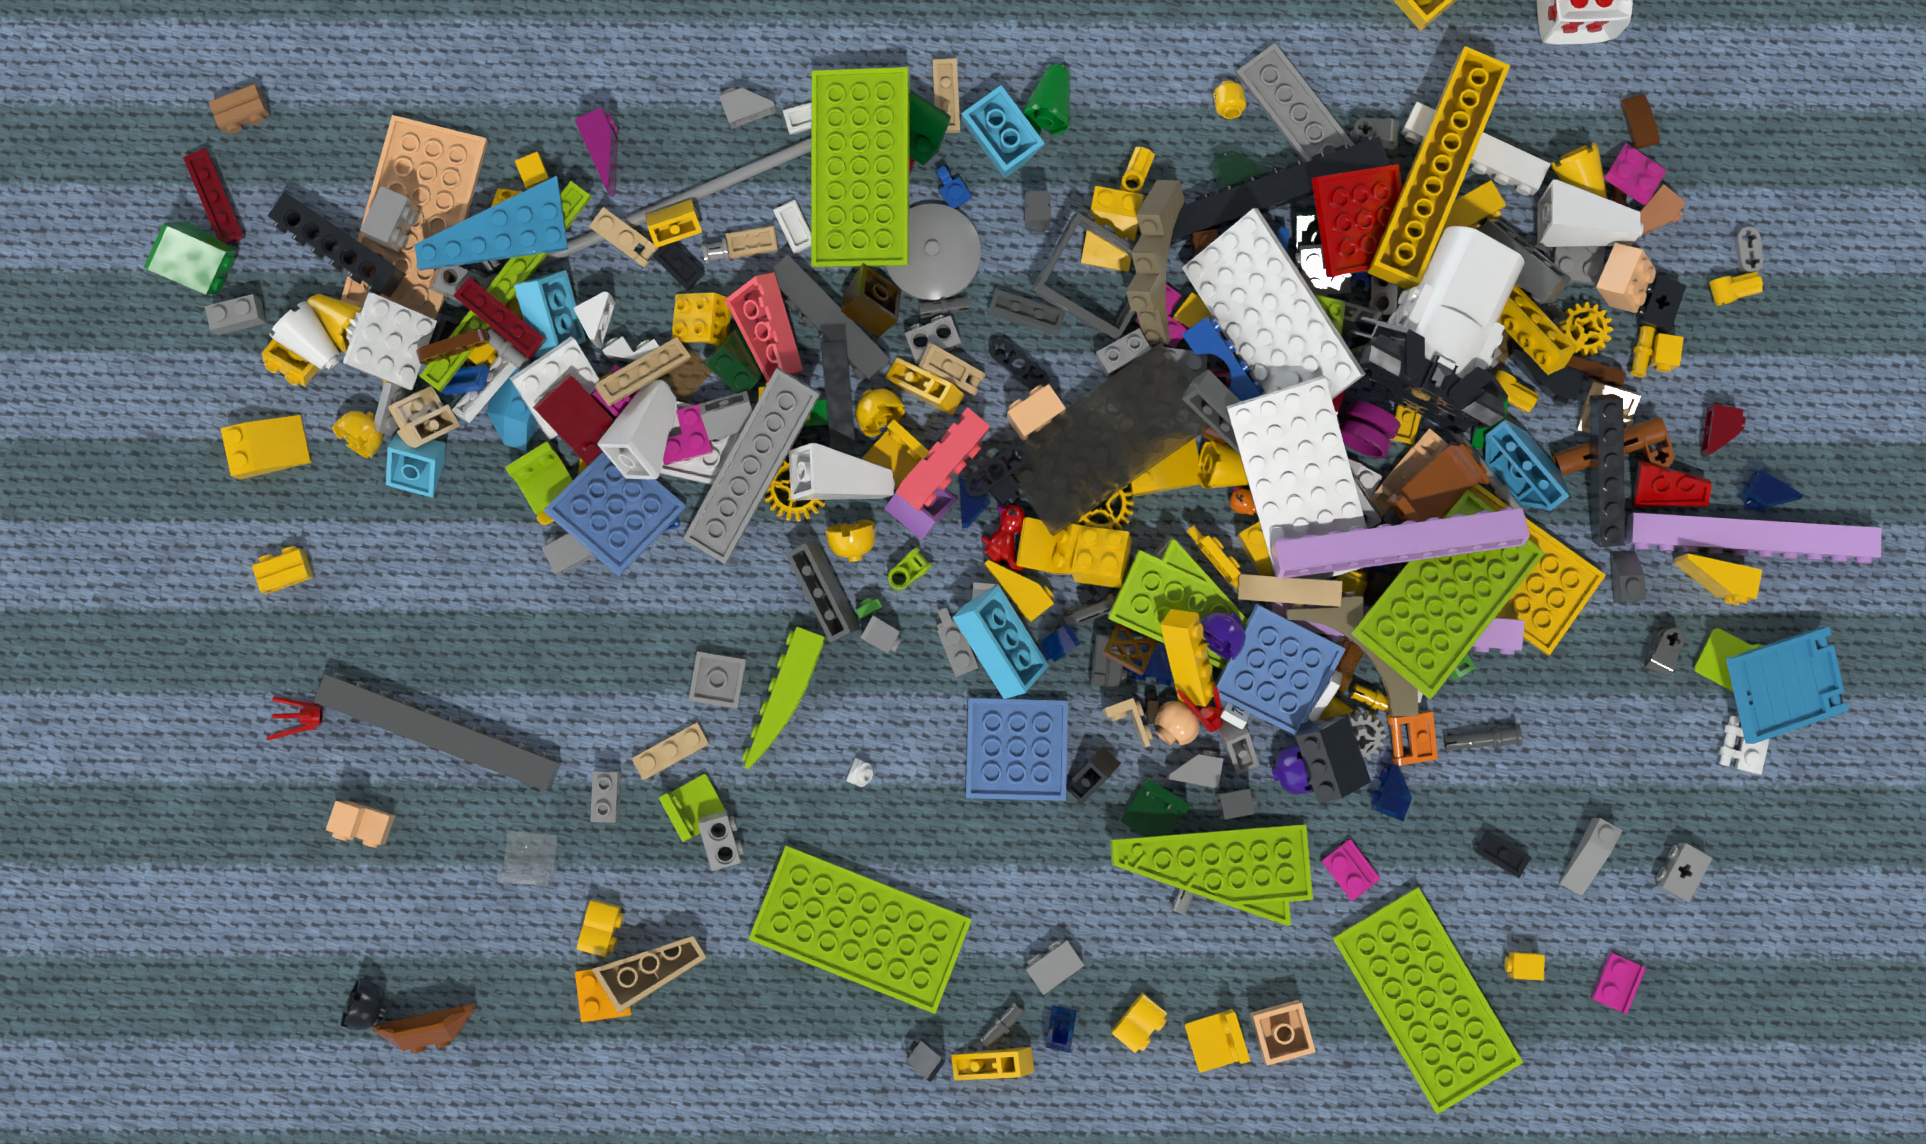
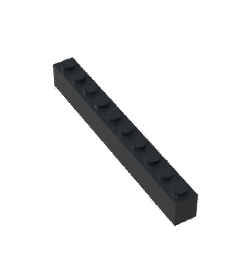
M1372 136L1364 137L1358 141L1359 144L1350 147L1349 144L1337 147L1335 152L1326 155L1325 152L1311 157V161L1305 163L1296 161L1289 164L1288 169L1280 172L1279 169H1274L1265 173V177L1256 180L1255 177H1251L1242 181L1240 186L1234 188L1232 185L1225 186L1219 189L1217 194L1209 196V193L1196 197L1194 202L1189 204L1184 202L1173 229L1170 246L1190 239L1192 233L1219 229L1236 223L1253 208H1258L1262 214L1313 196L1312 178L1388 166L1389 161L1380 136L1376 138Z

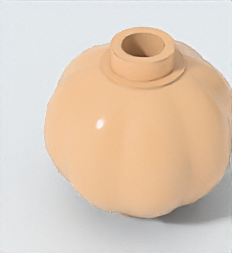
M1178 701L1165 702L1157 709L1155 725L1158 730L1156 734L1168 745L1173 743L1178 745L1189 744L1199 733V719L1193 714V710L1186 703Z

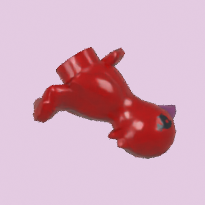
M997 505L1000 524L990 538L986 536L981 537L982 542L986 544L983 552L996 564L1002 559L1007 562L1012 571H1023L1024 567L1016 565L1014 534L1017 532L1021 535L1023 519L1026 517L1023 508L1018 505Z

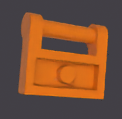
M1431 709L1418 711L1419 716H1387L1388 724L1391 725L1394 755L1391 756L1392 765L1401 766L1438 759L1434 715ZM1407 723L1410 754L1403 753L1401 724Z

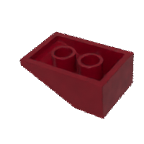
M570 373L533 406L534 410L586 465L602 452L597 443L615 422Z

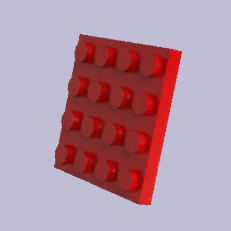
M1399 164L1312 178L1327 277L1369 270L1402 191Z

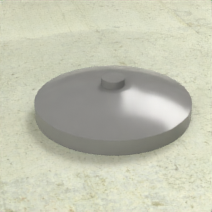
M942 204L915 206L909 209V266H886V270L894 284L913 298L923 301H940L941 298L949 299L966 289L977 274L981 260L979 236L969 219L954 208Z

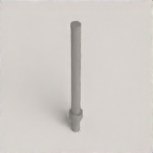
M1447 430L1457 443L1468 445L1473 452L1472 457L1475 461L1481 463L1486 468V475L1491 481L1489 482L1490 485L1495 489V495L1500 500L1503 499L1508 506L1514 509L1522 508L1511 495V489L1507 484L1503 485L1462 433L1455 434Z

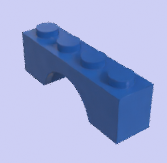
M1206 316L1182 333V336L1196 355L1204 353L1214 354L1225 361L1231 373L1229 390L1241 402L1263 395L1262 393L1265 390L1257 379L1252 380L1248 374L1251 369L1245 360L1241 359L1239 361L1234 352L1237 349L1229 338L1225 340L1220 334V331L1223 329L1215 318L1210 319L1209 316Z

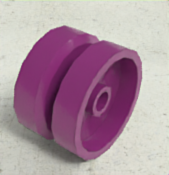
M1360 401L1352 402L1345 415L1348 421H1343L1340 426L1343 443L1363 455L1378 459L1385 458L1392 445L1389 439L1395 438L1401 426L1400 422L1392 414L1375 405Z

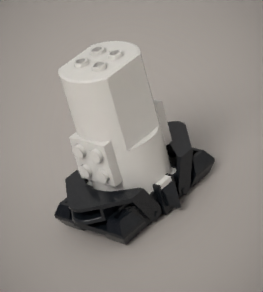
M1463 226L1445 228L1420 285L1402 292L1398 299V304L1400 305L1397 312L1391 315L1388 323L1363 316L1355 318L1354 323L1359 330H1351L1347 336L1353 343L1348 348L1365 372V375L1357 381L1383 394L1388 400L1420 414L1455 434L1466 432L1472 426L1482 429L1491 427L1499 422L1506 415L1503 402L1507 401L1509 396L1496 377L1485 370L1490 367L1493 361L1491 356L1494 349L1502 342V332L1505 326L1497 321L1524 266L1523 257L1518 252L1476 229Z

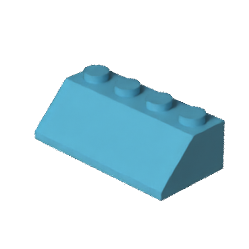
M999 585L993 586L966 603L953 616L957 626L1003 699L1026 693L1048 668V663Z

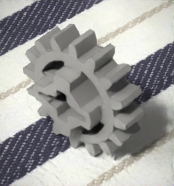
M1356 710L1354 716L1350 714L1349 716L1362 756L1370 761V754L1378 755L1377 747H1384L1385 745L1381 740L1386 737L1383 731L1385 727L1375 714L1371 716L1366 710L1362 715L1359 710Z

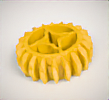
M785 459L784 465L780 467L766 494L771 493V495L765 498V502L770 503L774 501L770 506V510L775 511L779 507L777 516L780 518L787 512V521H791L792 515L796 514V520L800 522L802 513H804L808 520L811 518L808 511L812 509L817 515L819 511L815 507L816 504L824 507L825 503L822 500H811L808 504L795 508L798 500H791L790 480H779L785 472L790 470V465L787 459ZM776 488H781L789 493L788 506L779 501Z
M1101 471L1097 472V479H1094L1093 475L1088 473L1087 478L1089 482L1080 478L1079 483L1082 487L1080 488L1077 485L1072 487L1077 495L1069 494L1068 496L1070 500L1075 501V503L1067 505L1068 509H1075L1074 512L1069 514V517L1079 518L1074 524L1080 525L1083 523L1084 526L1112 530L1115 527L1117 530L1122 531L1123 527L1119 522L1121 521L1127 525L1130 521L1124 515H1133V511L1127 509V507L1133 506L1134 501H1126V498L1132 496V491L1123 492L1128 484L1123 483L1121 486H1118L1117 483L1120 481V477L1117 476L1113 482L1110 480V472L1107 473L1105 479H1102ZM1103 485L1113 489V491L1102 495L1093 490L1092 487ZM1086 492L1092 505L1083 514L1080 501L1083 493ZM1119 496L1121 510L1116 518L1110 508V503ZM1109 498L1104 506L1106 510H1101V508L1100 510H1094L1097 499L1101 501L1102 499L1106 500ZM1100 514L1105 519H1108L1110 523L1096 524L1088 519Z

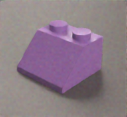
M939 489L935 493L938 495L935 501L929 507L924 505L920 511H917L895 493L884 509L913 534L923 540L958 499L946 489L944 491Z

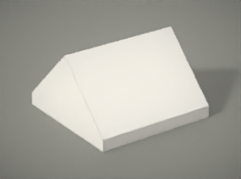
M602 292L573 308L589 339L600 349L602 348L616 304L608 292Z

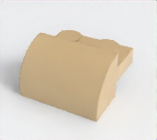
M432 386L388 407L400 428L397 434L408 446L417 448L460 427L449 405L443 406Z

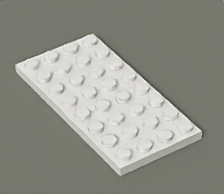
M1253 208L1182 267L1213 318L1222 327V332L1226 338H1229L1236 347L1237 351L1235 352L1240 360L1244 359L1251 369L1249 374L1252 379H1257L1265 390L1262 393L1263 395L1325 376L1331 399H1333L1365 375V372L1258 208Z
M1325 376L1226 406L1275 576L1277 575L1272 549L1274 542H1277L1279 539L1286 537L1300 539L1308 534L1322 536L1332 531L1351 532L1359 527L1367 529ZM1360 568L1293 578L1325 580Z

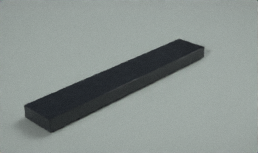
M846 340L821 342L830 448L856 457Z

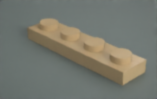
M678 337L597 382L595 388L610 407L689 361L691 356Z

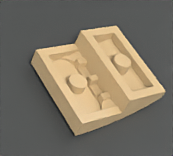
M1592 379L1577 430L1590 433V395L1616 394L1623 398L1624 429L1632 426V418L1641 397L1640 393Z

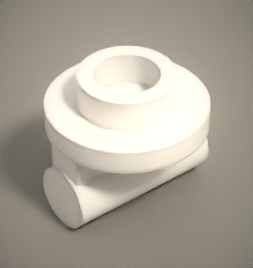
M855 758L846 781L860 787L867 785L873 777L871 764Z

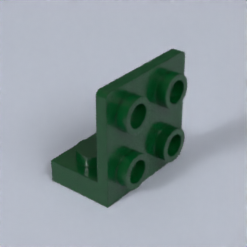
M911 91L909 93V157L924 166L939 152L951 116L914 91Z
M1146 778L1120 820L1144 837L1166 836L1172 833L1182 815L1187 813L1191 805Z

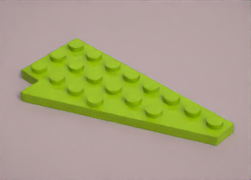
M1172 538L1162 559L1138 550L1108 615V619L1164 644L1160 624L1171 609L1198 613L1200 621L1207 615L1215 612H1223L1228 615L1233 613L1241 619L1243 628L1248 621L1179 543ZM1204 638L1205 644L1209 645L1210 643ZM1208 648L1209 662L1223 669L1227 660Z
M1306 824L1110 840L1112 866L1285 926H1291L1289 902L1313 900Z

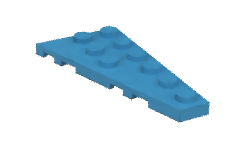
M555 176L416 243L415 251L419 271L568 250L558 177Z

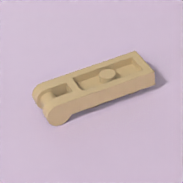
M605 207L600 210L589 226L644 268L648 265L650 256L659 249V247L655 248L654 243ZM638 243L645 247L640 254L634 251Z
M928 344L919 363L921 368L953 383L964 393L973 397L978 392L977 386L979 382L983 381L986 375L934 344ZM968 375H970L971 378H970L969 382L966 383L965 381H966Z

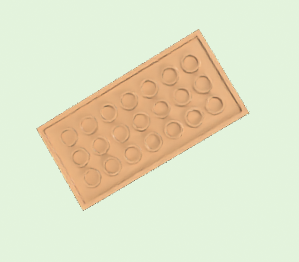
M392 115L362 225L380 186L408 197L419 209V219L415 226H411L408 232V243L405 248H401L399 253L373 243L361 231L359 233L357 241L406 273L390 298L384 294H381V297L436 320L438 312H442L445 296L428 289L436 269L419 271L415 244L467 219L488 143L487 138ZM357 255L352 258L351 264L356 261ZM376 268L371 271L370 277L375 274ZM444 271L443 279L447 283H450L451 272ZM347 276L341 301L363 308L368 292H372L366 289L369 286L366 282L362 281L359 284Z

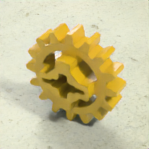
M1585 302L1581 308L1577 303L1573 306V310L1567 309L1565 311L1566 316H1562L1559 319L1564 325L1558 328L1577 347L1574 354L1580 350L1583 357L1588 352L1594 355L1598 353L1597 348L1603 350L1606 347L1604 342L1611 340L1607 333L1612 332L1613 328L1608 327L1607 324L1612 319L1604 318L1606 310L1597 311L1598 304L1590 308L1589 302ZM1586 314L1583 319L1574 318L1576 315ZM1583 325H1586V330L1589 331L1586 334L1584 333ZM1588 339L1596 340L1593 344L1584 345Z

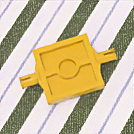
M1195 525L1190 527L1186 532L1196 542L1197 547L1226 581L1239 591V575L1241 573L1238 571L1240 565L1232 556L1226 557L1221 551L1224 547L1216 537L1212 539L1209 535L1205 537Z

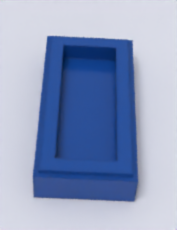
M486 365L459 368L442 392L445 395L483 390L490 369Z

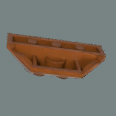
M477 1003L373 1025L372 1028L375 1033L402 1051L411 1049V1054L425 1051L427 1045L435 1044L436 1048L451 1045V1040L459 1036L477 1009Z

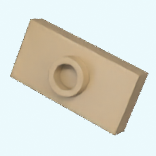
M774 226L726 233L730 259L778 252Z

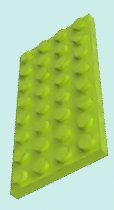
M908 67L812 71L811 267L813 268L860 267L863 263L868 267L909 266L910 69Z
M1466 490L1443 519L1450 518L1456 514L1468 516L1475 515L1477 512L1484 510L1489 512L1495 511L1472 492ZM1528 539L1524 546L1409 561L1351 634L1428 699H1431L1540 561L1545 552Z
M786 845L748 940L935 1014L972 919Z
M1419 887L1412 889L1332 937V940L1436 1114L1441 1113L1523 1063Z

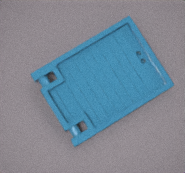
M1821 626L1726 658L1745 743L1755 744L1849 711L1847 702H1840L1839 694L1845 692L1834 645L1827 644L1826 640L1827 636L1832 635L1830 627Z

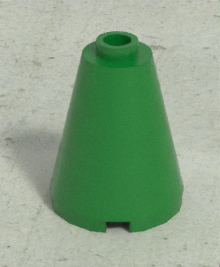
M1053 64L1047 67L1022 111L1036 132L1041 133V128L1051 130L1049 135H1059L1068 130L1070 124V72L1062 64Z

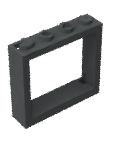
M1082 212V214L1075 213L1030 291L1108 338L1119 340L1135 312L1131 311L1128 300L1112 326L1044 285L1078 225L1132 257L1131 252L1137 244L1135 241L1127 237L1121 239L1115 235L1116 230L1106 224H1103L1101 227L1094 222L1095 218L1085 212Z

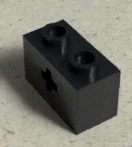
M1660 275L1655 277L1654 281L1648 285L1644 304L1639 307L1636 313V317L1639 318L1637 325L1640 327H1653L1657 333L1661 334L1670 332L1687 285ZM1657 300H1660V305L1663 306L1661 309L1658 308Z

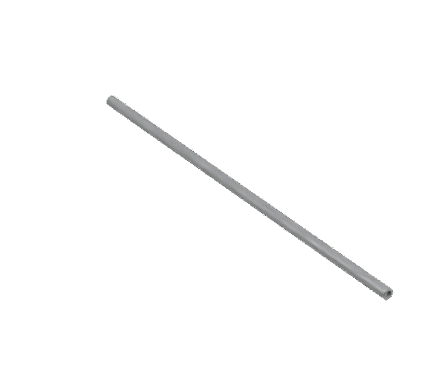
M811 138L621 220L634 228L646 222V214L691 199L694 202L811 152ZM595 231L567 242L568 250L550 252L538 268L606 239ZM500 272L486 277V279L490 280L489 285Z

